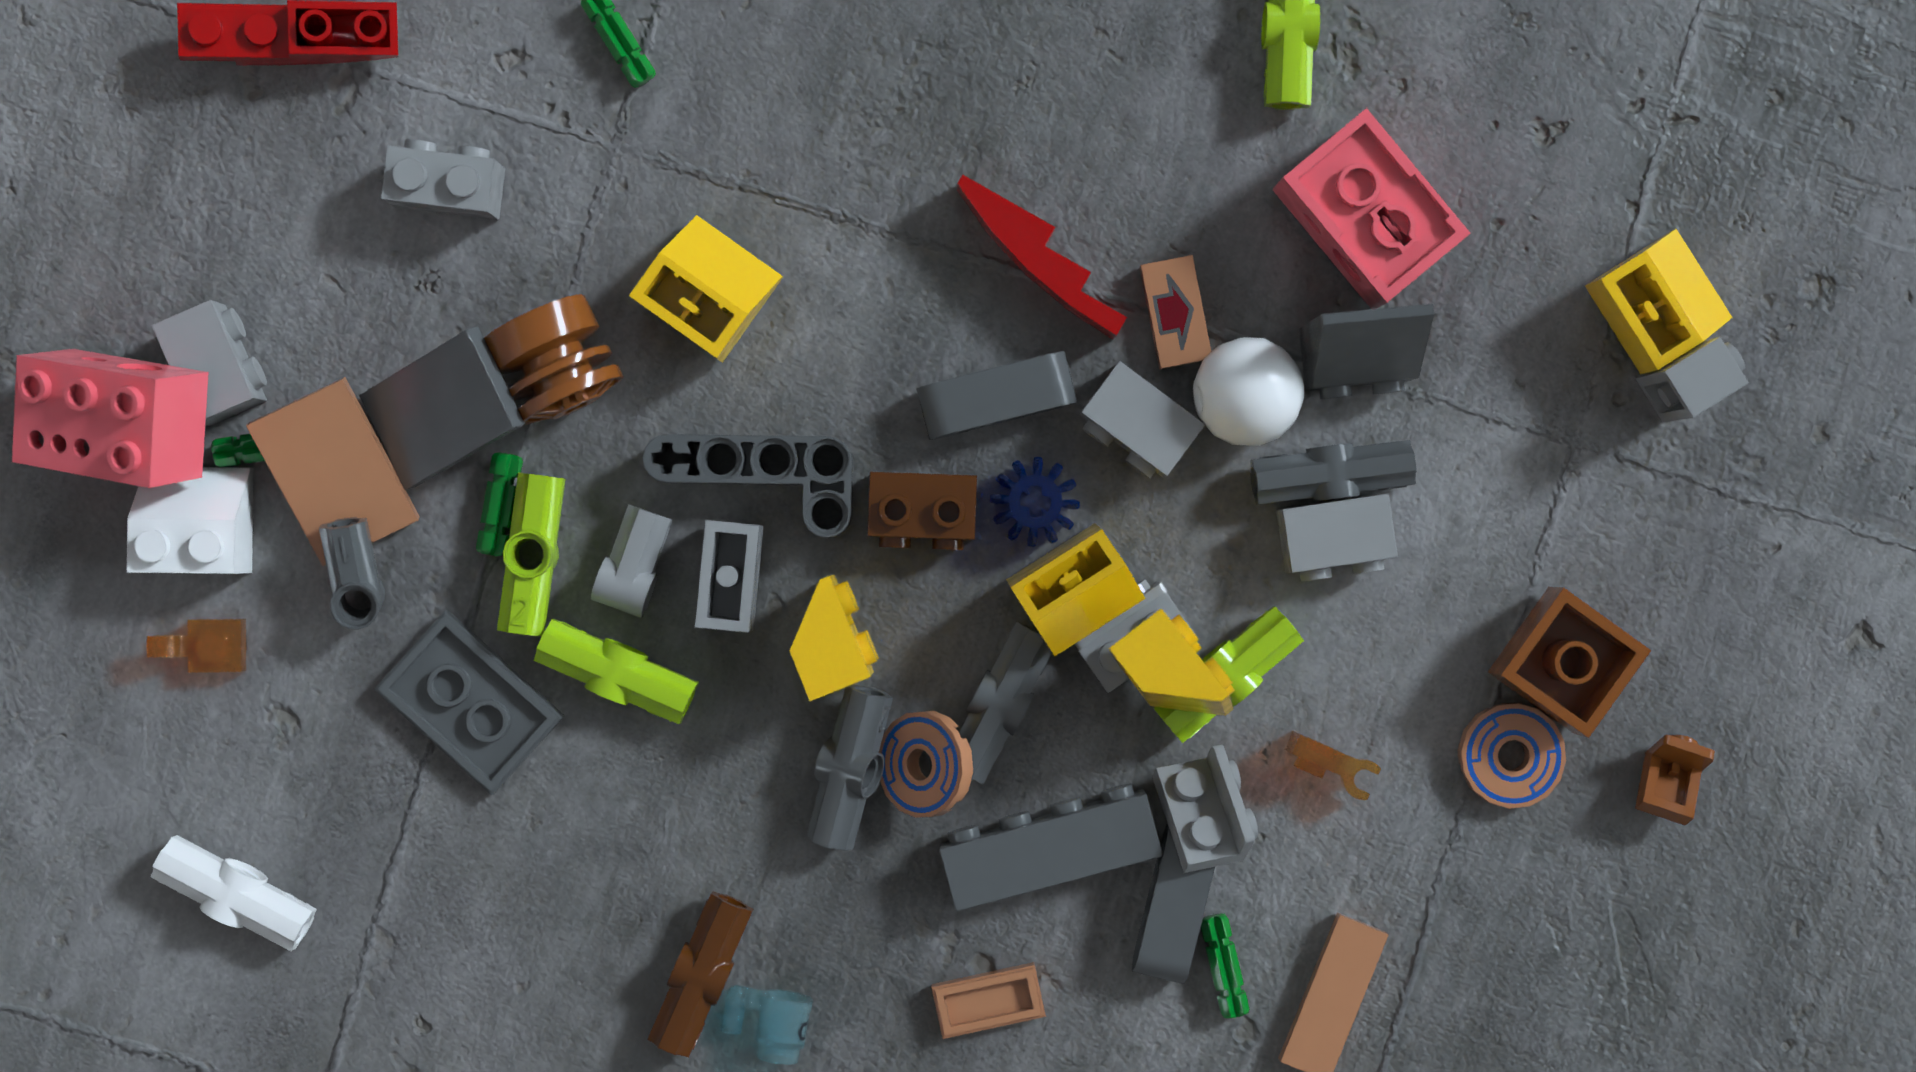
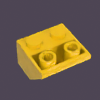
M696 215L659 252L629 296L723 363L783 279V276Z
M1677 229L1670 231L1585 285L1640 374L1663 368L1704 342L1733 318Z
M1095 523L1006 579L1054 656H1057L1146 599L1119 553L1104 531Z
M835 575L819 580L789 650L809 701L871 677L874 672L871 664L879 659L868 630L858 633L851 616L852 613L859 610V607L848 581L838 584Z
M1161 608L1109 648L1118 665L1150 706L1223 716L1234 710L1230 694L1235 691L1231 686L1233 684L1213 657L1205 663L1199 657L1197 652L1202 649L1197 642L1199 639L1179 614L1171 620Z

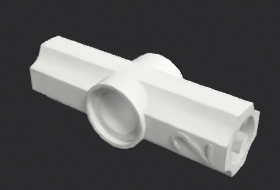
M178 835L171 837L166 846L160 851L152 866L151 878L200 903L199 908L210 918L230 927L243 928L244 926L289 951L295 950L306 935L317 910L308 903L267 883V876L253 866L231 858L223 860Z

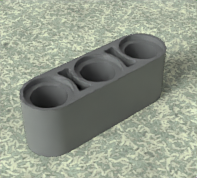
M1065 351L1050 353L939 381L916 389L929 440L944 438L1078 403Z
M1167 823L1160 844L1163 856L1158 857L1156 860L1133 955L1132 972L1185 984L1191 968L1215 867L1184 873Z

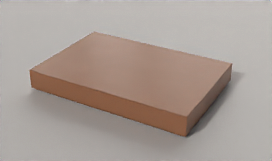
M346 377L259 417L246 425L322 566L326 565L319 527L322 524L350 517L367 518L373 543L419 520L420 516L406 490H404L392 463Z

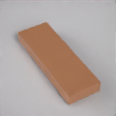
M1337 912L1278 1057L1281 1063L1304 1072H1334L1389 934Z

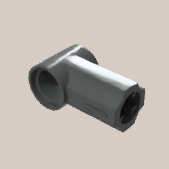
M350 517L322 524L319 527L332 592V599L330 601L332 616L341 626L348 629L359 630L368 627L375 621L385 600V588L378 577L367 518ZM350 590L364 592L371 601V607L364 610L351 607L347 603L345 593Z

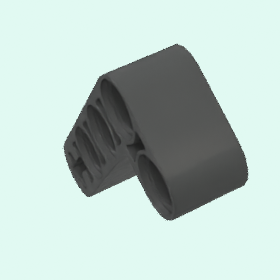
M665 434L652 439L644 449V467L648 474L658 481L672 484L803 485V519L809 531L820 537L831 538L844 533L851 524L853 516V457L847 445L837 438L829 436ZM693 444H700L696 457L700 472L698 476H692L695 465L675 464L672 467V473L667 474L666 466L657 463L658 455L666 454L668 445H672L673 452L682 455H695ZM728 445L736 453V465L729 473L718 475L711 469L709 457L716 447ZM778 445L786 448L790 456V463L785 472L773 476L765 472L761 460L762 455L768 448ZM827 446L838 448L844 460L840 471L832 476L819 474L814 465L817 452ZM824 499H834L842 507V520L833 529H822L814 520V508Z

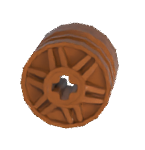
M585 295L567 296L542 305L510 320L484 337L501 374L522 370L525 377L509 388L513 400L516 401L535 396V398L518 408L525 425L546 419H558L578 411L598 400L605 391L624 378L619 366L615 364L593 370L595 366L611 356L612 351L609 346L600 345L583 349L581 345L583 341L591 337L600 327Z

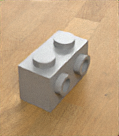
M406 139L404 147L387 146L381 199L395 208L499 220L506 168L494 158H489V150L472 146H458L457 154L436 152L437 144L414 139Z

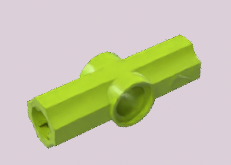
M1268 0V2L1264 3L1261 25L1262 49H1266L1264 107L1295 110L1311 106L1313 51L1317 50L1320 34V6L1315 4V0Z
M518 472L510 536L503 550L505 573L497 631L541 637L545 631L553 569L556 567L559 559L557 540L566 481L564 478ZM530 539L536 540L541 545L544 554L542 563L533 570L526 568L519 557L521 546Z
M1272 606L1268 611L1266 610L1264 614L1250 623L1232 641L1230 639L1225 640L1202 660L1205 663L1213 657L1233 683L1231 686L1235 690L1230 694L1234 707L1263 682V675L1304 642V639L1277 607ZM1153 707L1182 743L1191 738L1216 716L1215 714Z
M551 619L546 630L543 632L533 660L585 683L584 687L587 690L601 697L623 705L631 703L653 715L677 724L682 723L699 682L648 660L649 656L631 646L610 638L599 639L584 630H579L566 622Z

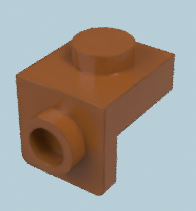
M1664 735L1645 752L1635 809L1687 825L1694 819L1701 773L1713 762L1715 751L1699 745L1696 740L1688 736Z

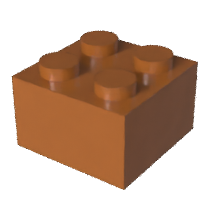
M1548 587L1488 670V673L1573 734L1589 738L1652 650L1563 587Z

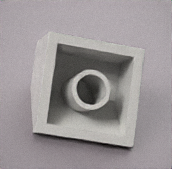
M203 467L202 478L153 488L138 486L127 518V573H252L253 468Z

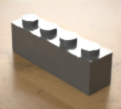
M1124 784L1101 791L1103 800L1082 805L1080 797L1071 798L1051 804V814L1031 819L1029 811H1024L1000 818L999 828L980 832L978 825H971L948 832L949 841L940 843V853L956 912L1163 856L1147 794L1143 789L1133 791L1132 784Z

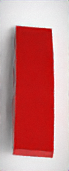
M962 174L957 183V192L997 245L1027 277L1065 309L1114 340L1127 317L1081 291L1091 272L1046 247L1054 233L1055 227Z

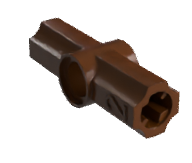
M712 891L709 899H707L690 943L685 942L667 983L670 989L647 1039L659 1049L673 1055H681L688 1058L692 1049L694 1050L705 1025L704 1022L712 1005L716 1006L734 966V962H731L754 910L744 904L743 901Z

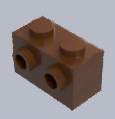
M870 472L868 536H879V547L911 548V538H932V549L964 550V539L975 540L977 475Z

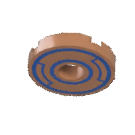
M1512 702L1487 708L1473 717L1463 730L1458 747V759L1464 779L1472 791L1489 803L1511 809L1532 806L1549 796L1561 781L1566 764L1564 739L1554 721L1539 709ZM1516 740L1523 746L1525 758L1518 768L1506 770L1499 762L1498 753L1504 743Z
M936 711L906 713L893 721L883 735L879 753L883 754L884 770L880 783L886 797L895 807L912 817L944 815L951 811L949 809L956 802L962 801L969 791L973 775L972 750L967 738H961L960 733L955 728L959 726L950 717ZM923 751L928 753L932 761V769L928 777L922 774L919 767V758Z

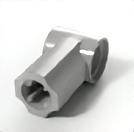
M628 504L611 555L605 557L598 571L591 593V601L642 618L656 584L657 573L654 571L664 549L673 519Z

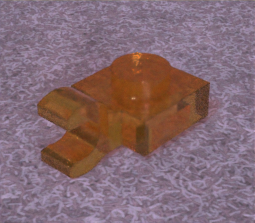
M246 619L187 620L188 635L147 636V658L188 657V673L246 671Z
M1295 731L1292 732L1285 748L1286 751L1297 756L1293 766L1322 779L1326 770L1338 774L1343 789L1349 795L1359 800H1368L1370 794L1355 786L1354 777L1356 773L1360 770H1368L1379 775L1381 768L1376 763L1368 759L1351 757Z

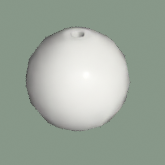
M1237 338L1218 345L1203 359L1193 383L1194 405L1198 417L1214 436L1232 445L1260 446L1281 437L1297 419L1304 400L1302 374L1297 364L1282 347L1265 338Z

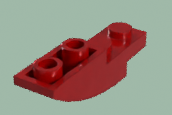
M287 0V5L177 3L178 53L180 61H235L236 65L269 66L348 63L398 57L397 2Z

